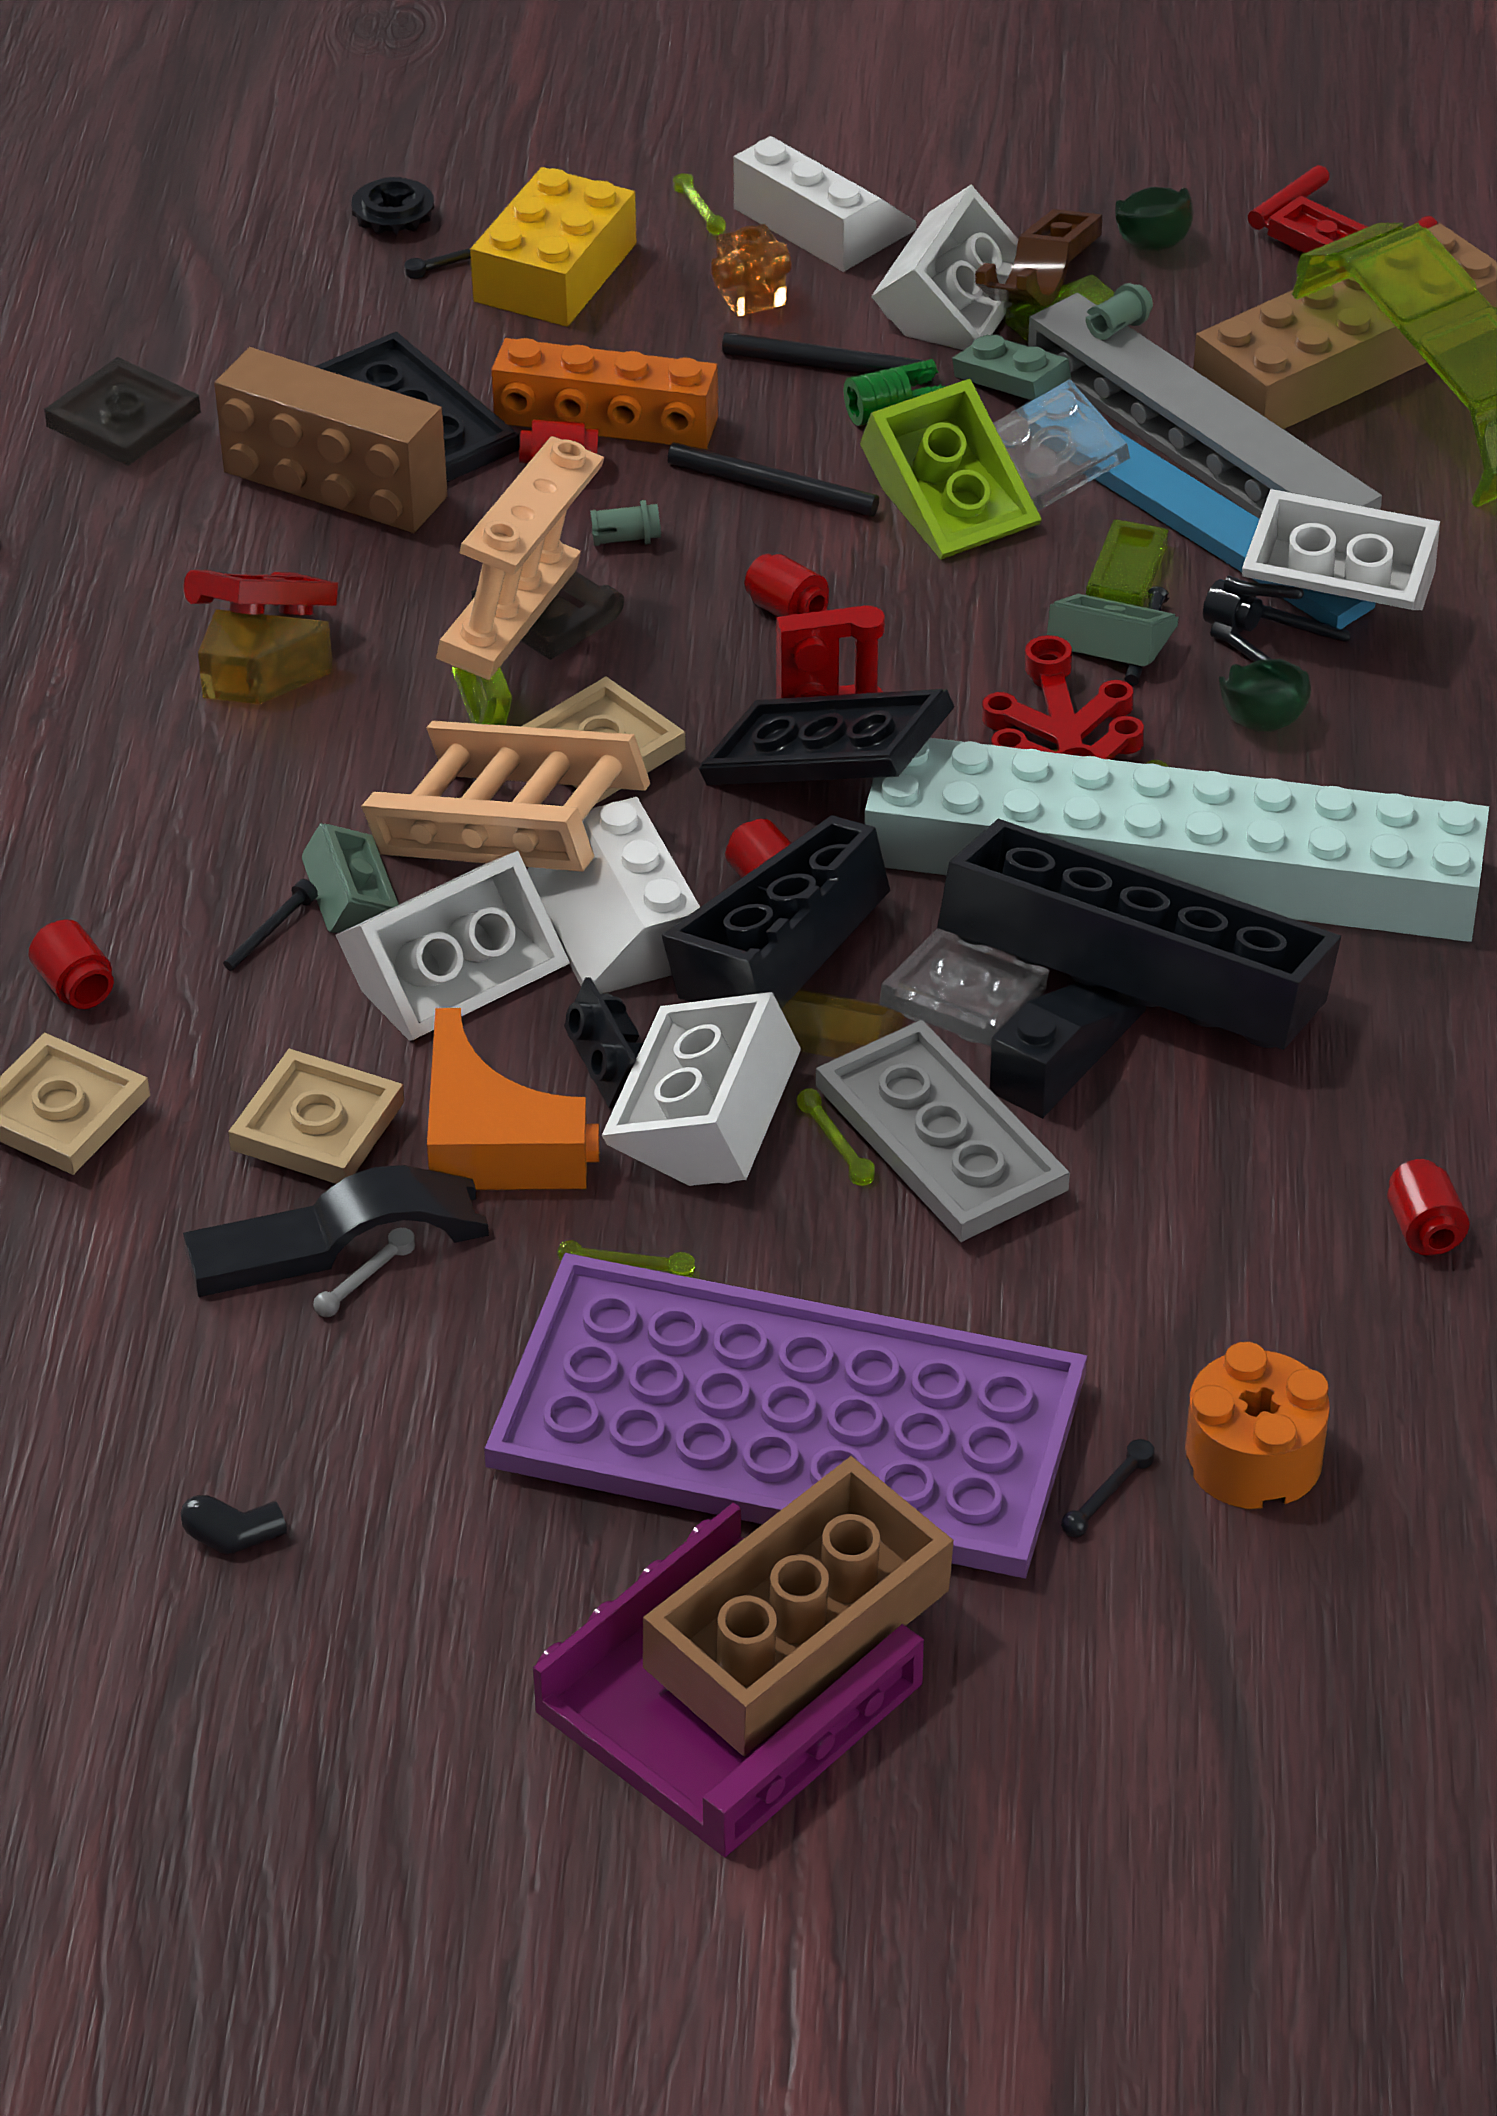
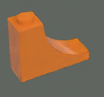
M435 1008L427 1134L429 1170L473 1179L476 1190L586 1189L587 1163H595L600 1160L599 1123L587 1124L586 1097L549 1094L522 1086L507 1079L487 1065L470 1045L462 1025L461 1008Z

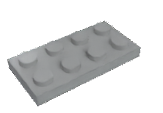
M919 1020L816 1068V1087L960 1242L1069 1190L1070 1172L923 1020Z

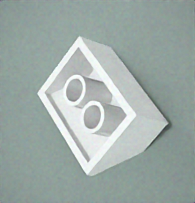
M772 136L757 142L755 145L733 156L734 209L842 272L916 230V221L856 183L849 181Z
M970 185L928 212L871 298L878 304L883 314L892 320L906 337L965 350L977 338L992 335L1012 305L1010 302L994 301L975 284L976 270L984 263L995 264L997 279L1000 284H1005L1016 256L1018 238L977 190Z
M1270 489L1242 567V576L1410 610H1423L1436 568L1440 521Z
M638 797L592 808L583 820V824L595 857L583 872L529 867L527 871L569 959V965L580 985L582 986L585 977H591L599 993L602 994L672 975L661 934L696 911L700 906Z
M519 851L488 862L335 935L361 991L409 1041L434 1030L435 1008H461V1016L570 964Z
M768 992L660 1006L602 1133L606 1144L688 1186L746 1180L801 1051L773 993Z

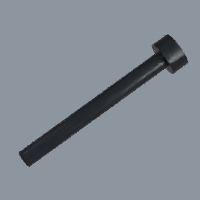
M300 879L291 889L293 896L223 962L225 968L229 971L235 969L301 904L305 906L310 905L318 897L316 887L309 880Z

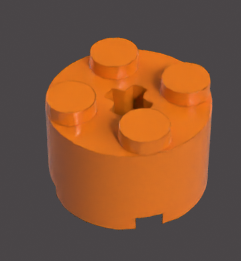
M1239 1342L1231 1345L1224 1356L1215 1359L1205 1366L1197 1375L1191 1387L1185 1443L1186 1459H1189L1193 1467V1477L1198 1485L1206 1493L1219 1501L1246 1509L1263 1508V1500H1273L1285 1497L1284 1504H1287L1307 1494L1319 1479L1323 1466L1330 1407L1328 1381L1324 1375L1316 1370L1309 1369L1306 1365L1289 1356L1265 1351L1261 1346L1252 1342Z

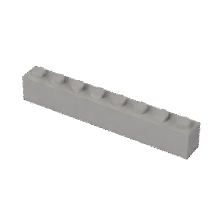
M1076 293L1030 316L1028 347H1040L1045 352L1069 359L1071 378L1062 383V385L1260 519L1270 489L1381 510L1382 495L1129 326L1117 331L1106 340L1094 337L1087 328L1085 319L1089 315L1087 313L1088 309L1096 304L1081 294Z

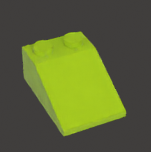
M971 379L871 413L860 445L883 491L940 560L1040 524L1042 518Z

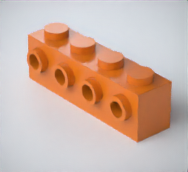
M504 338L491 369L494 413L508 425L532 428V419L585 423V428L598 429V436L668 445L676 442L695 448L707 449L718 419L717 363L700 362L692 358L675 359L650 356L636 351L617 352L592 349L585 345L568 346L543 343L528 338Z

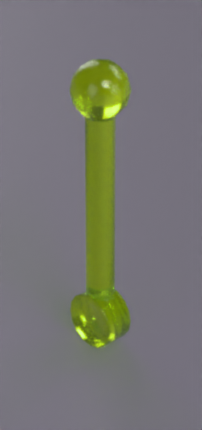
M685 173L675 175L673 178L674 190L687 195L707 221L706 228L710 234H722L726 229L725 219L720 215H714L696 192L693 176Z
M812 1088L799 1092L796 1099L798 1108L813 1116L849 1165L850 1181L859 1186L872 1183L875 1175L873 1162L866 1158L858 1157L820 1106L822 1101L820 1094Z
M574 1240L561 1243L557 1251L560 1261H562L565 1253L640 1268L668 1271L671 1274L692 1277L695 1272V1260L692 1255L686 1252H677L671 1255L670 1258L582 1248Z

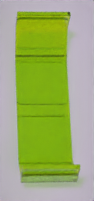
M1377 223L1302 254L1296 269L1298 278L1292 292V296L1296 300L1353 277L1469 409L1484 467V472L1471 503L1477 508L1497 499V307H1493L1476 289L1477 285L1437 238L1428 229L1421 227L1419 223L1403 228L1404 223Z

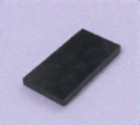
M393 332L314 366L441 406L447 482L520 450L519 434L398 332Z
M943 689L755 700L702 762L699 771L706 785L899 777L955 706L948 690Z

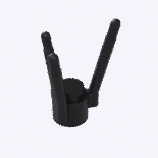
M1227 576L1225 580L1219 579L1211 586L1204 601L1203 618L1205 622L1213 624L1210 636L1228 642L1285 684L1292 682V674L1237 633L1243 630L1252 631L1259 623L1260 618H1264L1343 642L1351 639L1350 632L1265 606L1262 600L1256 597L1301 599L1304 592L1300 588L1246 582L1232 576Z

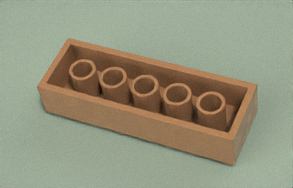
M1439 223L1196 333L1193 370L1282 429H1286L1497 330V261L1454 233L1451 229Z

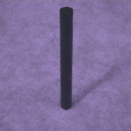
M725 332L722 341V353L865 374L925 361ZM934 377L928 383H933Z
M676 442L671 444L668 451L667 461L672 465L871 517L875 516L878 510L879 495Z

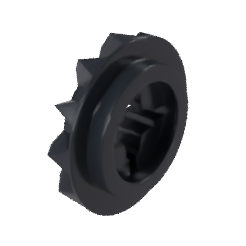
M387 177L370 182L359 188L351 201L352 215L357 217L359 227H372L375 234L393 231L397 235L399 230L404 229L417 231L419 223L431 221L432 210L435 209L434 197L428 187L420 182L401 177Z

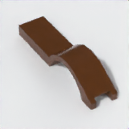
M1052 209L1019 236L1014 263L1005 284L999 283L996 265L991 263H984L976 270L975 284L994 301L1043 307L1051 305L1060 292L1066 276L1068 263L1102 235V215Z

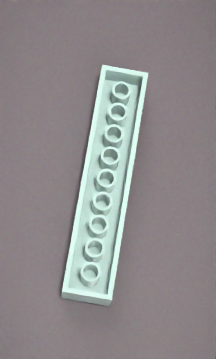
M929 738L899 777L873 778L865 808V825L876 828L885 868L947 875L949 861L999 818L1294 920L1472 942L1489 806L1467 804L1460 801L1450 802L1410 797L1401 794L1345 789L1338 786L1288 782L1273 778L1263 779L1223 774L1216 771H1198L1157 764L1101 759L1094 756L1084 757L1044 752L1036 749L987 745L972 741L962 742Z

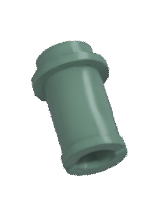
M1124 284L1116 289L1112 298L1088 309L1087 313L1089 315L1085 319L1087 328L1094 337L1106 340L1128 325L1139 326L1147 321L1153 308V300L1145 287L1138 284Z
M640 500V506L597 511L596 509L590 510L594 546L644 539V543L647 545L651 544V538L661 537L657 504L646 505V500Z

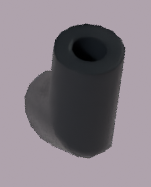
M196 1495L189 1498L183 1504L180 1512L182 1526L188 1535L223 1554H233L287 1534L286 1522L276 1501L241 1512L215 1497Z

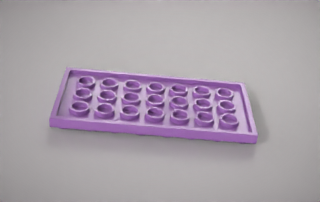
M565 1253L484 1448L485 1466L715 1515L721 1513L734 1502L741 1507V1520L764 1524L843 1461L852 1456L954 1540L952 1564L1026 1579L1085 1379L1087 1355Z

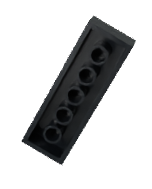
M999 818L949 861L937 928L956 934L966 944L993 947L1013 954L1015 959L1023 964L1047 966L1069 974L1074 981L1080 984L1103 986L1128 995L1130 1000L1139 1005L1148 1007L1160 1006L1186 1015V1018L1196 1025L1220 1027L1243 1035L1253 1045L1264 1048L1277 1047L1282 1050L1290 1044L1326 1003L1342 937L1321 928Z

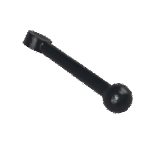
M470 248L427 260L411 258L404 264L405 274L411 279L423 277L427 270L470 259Z
M1136 1439L1129 1443L1126 1460L1078 1511L1072 1510L1064 1514L1061 1520V1527L1067 1536L1077 1538L1084 1535L1088 1529L1090 1517L1136 1468L1144 1469L1152 1465L1154 1461L1153 1444L1144 1439Z

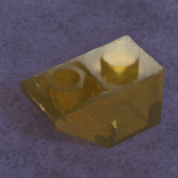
M215 609L198 651L203 698L261 704L330 674L333 665L329 621L265 614H243Z

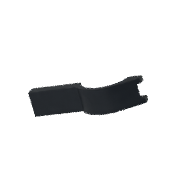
M398 1165L373 1167L345 1177L321 1194L313 1206L184 1232L183 1237L198 1297L330 1270L338 1253L354 1237L378 1225L402 1220L427 1222L446 1231L454 1243L489 1236V1228L486 1216L476 1214L471 1200H476V1187L473 1179Z

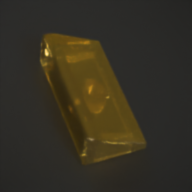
M799 989L781 1009L802 1052L839 1058L898 1031L905 1013L899 1007Z

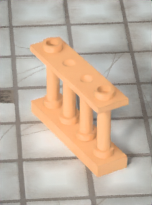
M551 436L461 543L459 553L483 563L476 595L440 639L436 659L484 679L490 680L577 570L581 551L563 544L560 541L567 509L602 467L603 456L586 450L575 441L561 440Z
M431 721L426 728L438 762L412 794L373 791L363 803L362 809L378 851L382 855L488 863L519 851L525 867L583 872L595 857L583 824L585 817L608 788L645 791L651 783L634 734ZM456 777L477 778L461 798L440 797ZM506 780L527 782L512 802L491 801ZM557 784L578 786L564 806L542 804Z

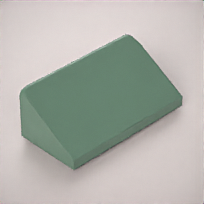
M1075 594L1050 604L1047 635L1058 636L1067 640L1074 652L1138 666H1147L1156 658L1178 626L1179 617L1173 613L1083 594Z
M320 823L303 851L302 861L310 882L318 891L316 900L327 930L332 933L342 932L399 905L373 836Z

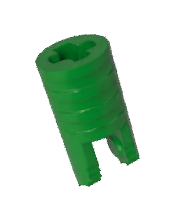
M929 359L847 378L843 388L844 401L851 421L856 426L865 425L868 423L872 412L944 388L945 385L941 386V384L915 390L911 388L917 384L927 383L939 373L934 360Z

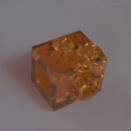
M766 224L744 226L737 231L717 235V258L711 260L712 277L717 289L735 315L738 317L786 305V274L791 272V258L785 243L778 242Z

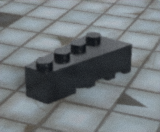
M831 815L661 934L678 998L688 1002L772 992L782 1009L891 891L876 828Z

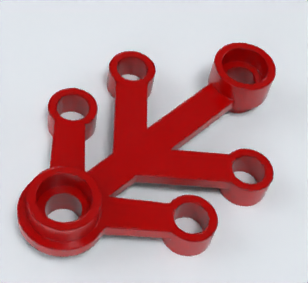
M1045 635L1036 637L1029 641L1025 648L1026 673L1031 677L1034 684L1042 687L1049 716L1017 702L1013 695L1005 692L991 693L982 702L983 723L991 729L999 730L992 735L991 745L1019 749H1036L1044 752L1084 757L1094 756L1112 760L1117 754L1136 753L1144 745V725L1142 721L1132 716H1126L1133 710L1134 697L1133 687L1128 682L1122 680L1104 682L1100 685L1098 694L1074 714L1065 680L1072 670V647L1067 640L1058 636ZM1106 718H1115L1109 723L1108 733L1092 746L1082 744V740ZM1015 725L1057 744L1058 750L1053 751L1027 740L1026 735L1022 731L1011 727Z

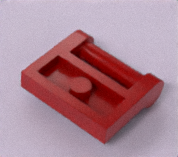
M190 570L185 576L183 585L185 598L190 604H210L214 599L229 601V611L235 613L264 614L265 604L279 606L278 612L313 615L314 605L337 606V582L293 572H273L271 575L224 574L211 570Z
M856 606L776 617V699L883 692L878 687V639L883 636L885 631V614L883 611L874 606ZM852 636L855 638V684L839 686V638Z

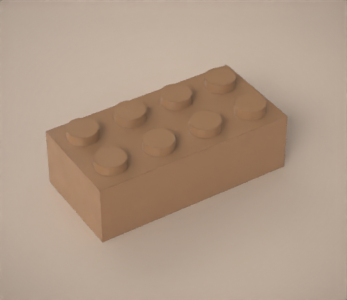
M249 347L214 382L223 470L226 473L411 533H415L448 497L441 406Z
M850 1456L643 1617V1668L741 1755L745 1756L815 1700L901 1624L905 1626L949 1591L954 1540L854 1457Z

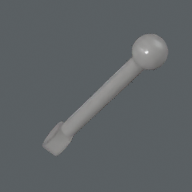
M401 1227L392 1230L388 1235L387 1246L332 1292L324 1291L315 1297L313 1303L315 1312L319 1316L327 1318L335 1315L339 1310L340 1301L395 1255H407L414 1250V1233L410 1229Z

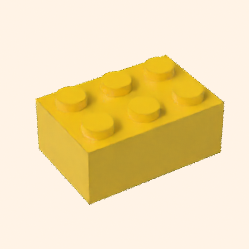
M541 167L470 248L473 302L568 327L637 244L635 191L614 186L607 181H595L568 174L560 169Z

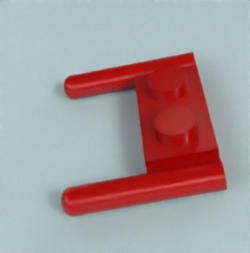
M1321 165L1313 167L1248 213L1247 217L1249 224L1254 229L1261 230L1266 227L1268 228V236L1289 245L1297 251L1313 256L1337 270L1438 224L1434 217L1425 216L1390 242H1384V234L1306 198L1329 181V172Z

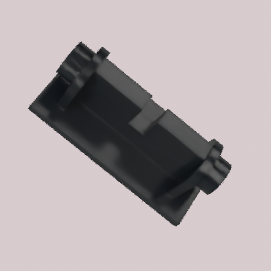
M585 977L575 1002L567 1010L564 1027L609 1108H614L643 1043H636L639 1033L627 1014L623 1001L609 993L600 994L591 977Z

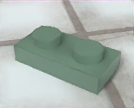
M999 335L979 337L974 340L971 346L952 358L955 377L963 380L971 379L973 383L1033 401L1039 400L1071 378L1068 358L1045 352L1040 347H1028L1004 340Z

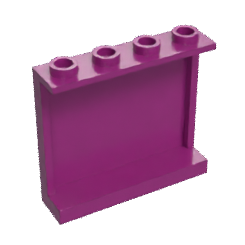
M734 1502L712 1520L707 1519L700 1522L682 1545L665 1559L656 1560L649 1564L643 1570L636 1583L614 1601H606L599 1605L591 1614L586 1624L563 1643L557 1642L548 1647L540 1656L536 1665L533 1666L536 1713L724 1858L922 1685L924 1639L901 1624L815 1700L747 1755H741L643 1668V1617L744 1539L741 1536V1507Z

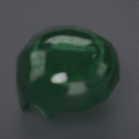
M1148 187L1132 193L1124 201L1117 200L1115 204V222L1119 233L1126 242L1139 250L1160 251L1175 246L1185 238L1194 219L1192 200L1188 189L1185 187L1181 188L1179 192L1171 188Z
M1283 659L1258 660L1244 667L1233 664L1230 668L1227 682L1224 676L1219 677L1222 701L1229 715L1236 724L1255 732H1274L1290 725L1302 714L1311 696L1312 688L1308 672Z

